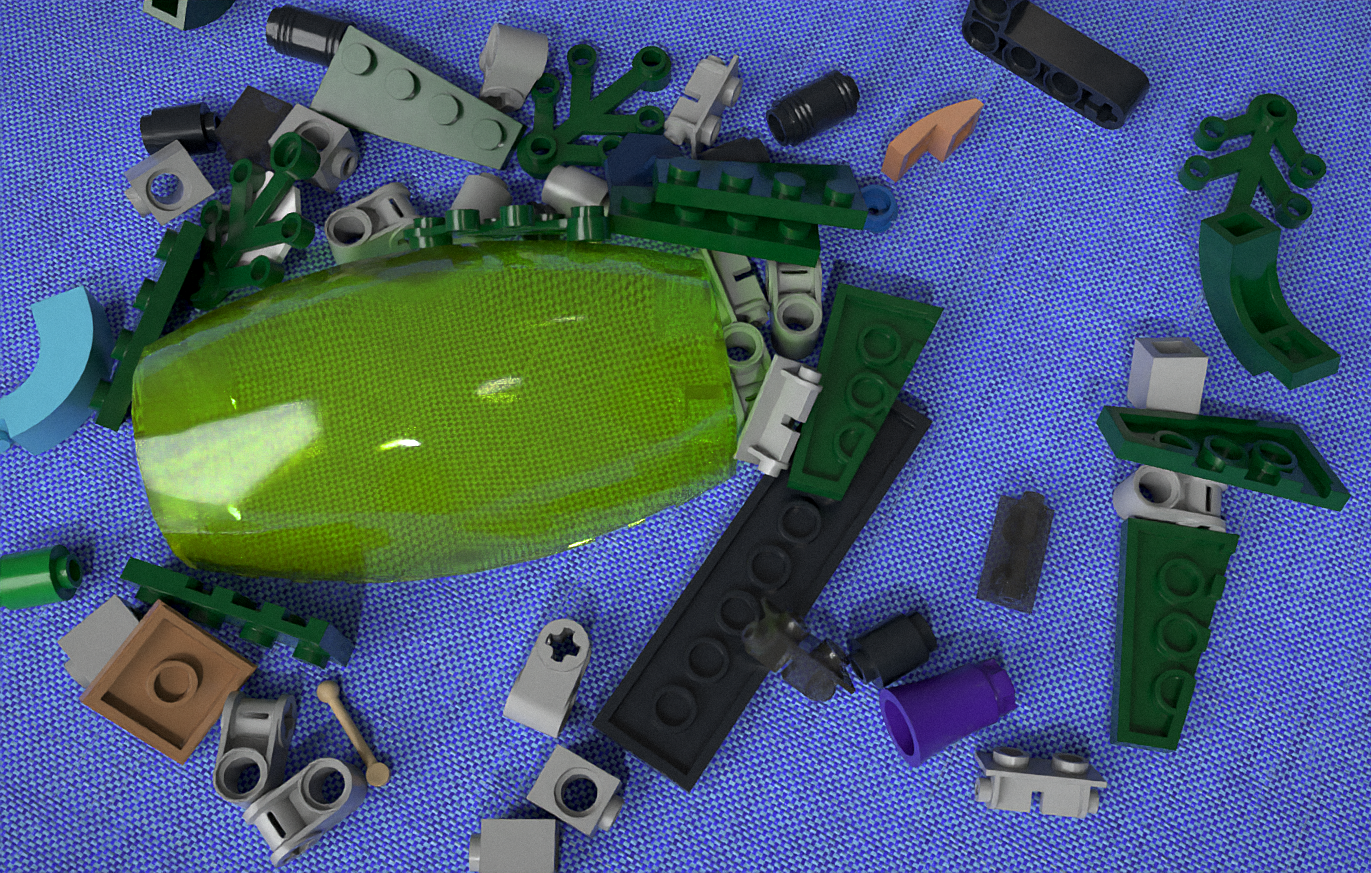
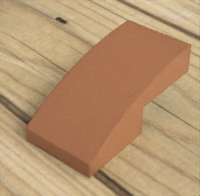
M977 98L961 101L939 109L915 122L888 144L881 171L894 182H897L927 151L943 163L973 133L984 103Z

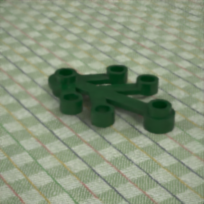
M578 44L570 48L567 53L568 70L572 75L569 119L554 130V105L561 99L560 82L555 75L543 73L531 88L532 100L535 103L533 132L524 136L517 147V159L522 170L535 179L547 180L549 174L557 165L563 167L565 165L602 166L604 168L603 162L608 158L605 152L618 146L623 140L619 136H626L628 133L662 136L665 129V117L658 107L650 105L641 107L635 115H613L610 113L640 89L647 92H658L667 87L671 80V60L669 56L656 46L642 48L633 58L632 69L591 101L592 76L597 71L596 52L591 46L586 44ZM579 59H587L590 61L584 65H579L575 63V61ZM646 64H657V66L649 67ZM543 87H550L553 89L552 92L547 94H542L538 92L539 89ZM645 120H654L658 124L653 127H646L641 123ZM582 135H607L601 139L598 146L572 144ZM538 150H549V152L545 155H537L534 153Z
M1267 93L1255 97L1248 105L1244 115L1225 121L1216 116L1204 118L1193 134L1195 144L1204 151H1216L1225 141L1250 134L1252 138L1249 147L1210 160L1200 155L1191 156L1180 169L1178 179L1186 189L1198 191L1203 189L1208 182L1239 172L1225 211L1246 204L1251 205L1260 182L1275 208L1274 216L1276 221L1287 229H1296L1312 214V204L1305 196L1291 192L1269 154L1273 142L1290 167L1288 172L1290 181L1299 188L1309 189L1314 187L1325 175L1326 164L1319 156L1310 153L1306 154L1295 136L1293 128L1297 124V112L1291 102L1280 95ZM1205 130L1214 132L1218 138L1209 136ZM1301 167L1309 169L1313 175L1306 174ZM1190 169L1198 170L1203 177L1193 175ZM1287 207L1294 208L1299 213V216L1290 213Z
M286 132L275 141L270 152V164L276 172L252 206V194L257 193L264 185L266 179L265 169L247 158H242L233 165L229 176L232 185L231 205L229 206L218 200H211L204 206L200 215V223L206 229L201 241L200 259L192 261L180 289L181 295L188 300L192 307L202 311H209L219 305L226 298L229 291L255 286L271 292L280 286L284 278V267L280 262L265 255L255 257L249 265L233 266L243 253L283 243L301 250L312 242L315 236V225L312 220L298 213L291 212L285 215L282 220L268 224L264 223L295 180L309 179L318 171L321 157L313 142L295 132ZM228 233L227 241L221 248L222 235Z
M533 205L499 207L500 217L483 219L484 224H480V211L478 209L445 211V217L413 219L414 229L403 230V239L409 240L410 253L454 251L453 239L463 238L500 239L513 238L516 235L567 234V242L570 243L611 240L610 217L604 216V206L598 205L571 207V218L566 219V214L535 215Z

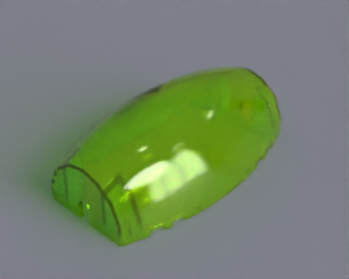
M567 240L481 241L416 248L343 263L272 285L202 315L145 346L133 375L131 415L136 455L153 518L173 554L188 567L214 573H227L232 576L259 579V576L290 579L294 583L313 584V580L345 581L347 584L408 582L482 572L545 558L596 542V537L626 526L627 529L645 523V518L673 505L677 508L736 475L737 459H734V456L737 453V425L729 360L713 284L704 261L633 246Z

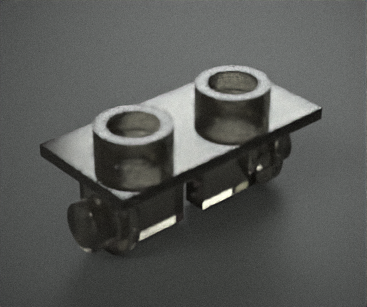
M1025 491L1019 500L1000 495L976 599L1029 615L1032 614L1055 510L1049 509L1044 505L1045 497L1042 494Z
M765 596L760 600L766 617L759 624L757 622L749 623L741 634V641L745 643V651L749 655L753 656L774 673L782 668L790 659L793 660L780 672L783 680L810 701H828L834 695L838 684L850 694L856 691L846 670L850 661L844 651L833 640L826 637L823 641H820L811 633V629L806 621L794 609L787 607L782 611Z

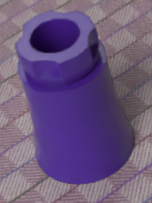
M988 658L976 664L967 663L948 672L914 683L882 689L879 693L880 710L890 738L903 759L915 768L944 748L976 731L997 723L999 717L1005 716L1017 708L1015 703L1016 692L1006 670L1001 668L994 658Z

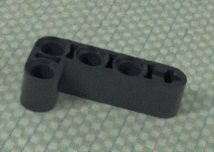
M970 0L961 31L964 39L971 47L1096 125L1109 130L1121 128L1149 92V79L1141 69L1034 5L1030 0Z

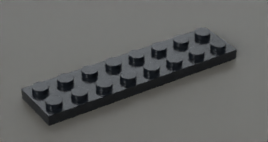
M896 399L841 501L787 487L798 444L797 441L788 461V469H781L778 477L764 474L591 724L592 727L681 790L690 794L933 421ZM800 422L795 429L799 433L801 432L803 422Z

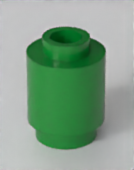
M60 544L2 555L0 557V607H6L14 611L71 600L75 595L77 587L81 585L83 580V570L79 558L75 554H71L65 546Z

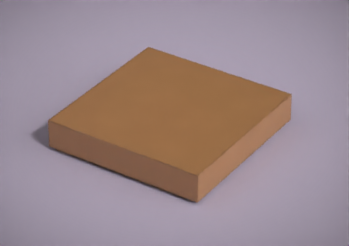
M158 599L79 697V700L84 705L183 766L221 716L228 694L231 691H240L258 666Z

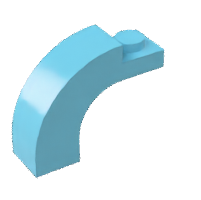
M83 285L30 305L40 336V354L37 364L28 379L14 392L0 399V454L8 450L11 444L18 443L36 456L64 441L93 413L94 410L87 408L99 379L110 380L114 359L110 357L114 347L110 324L102 305Z

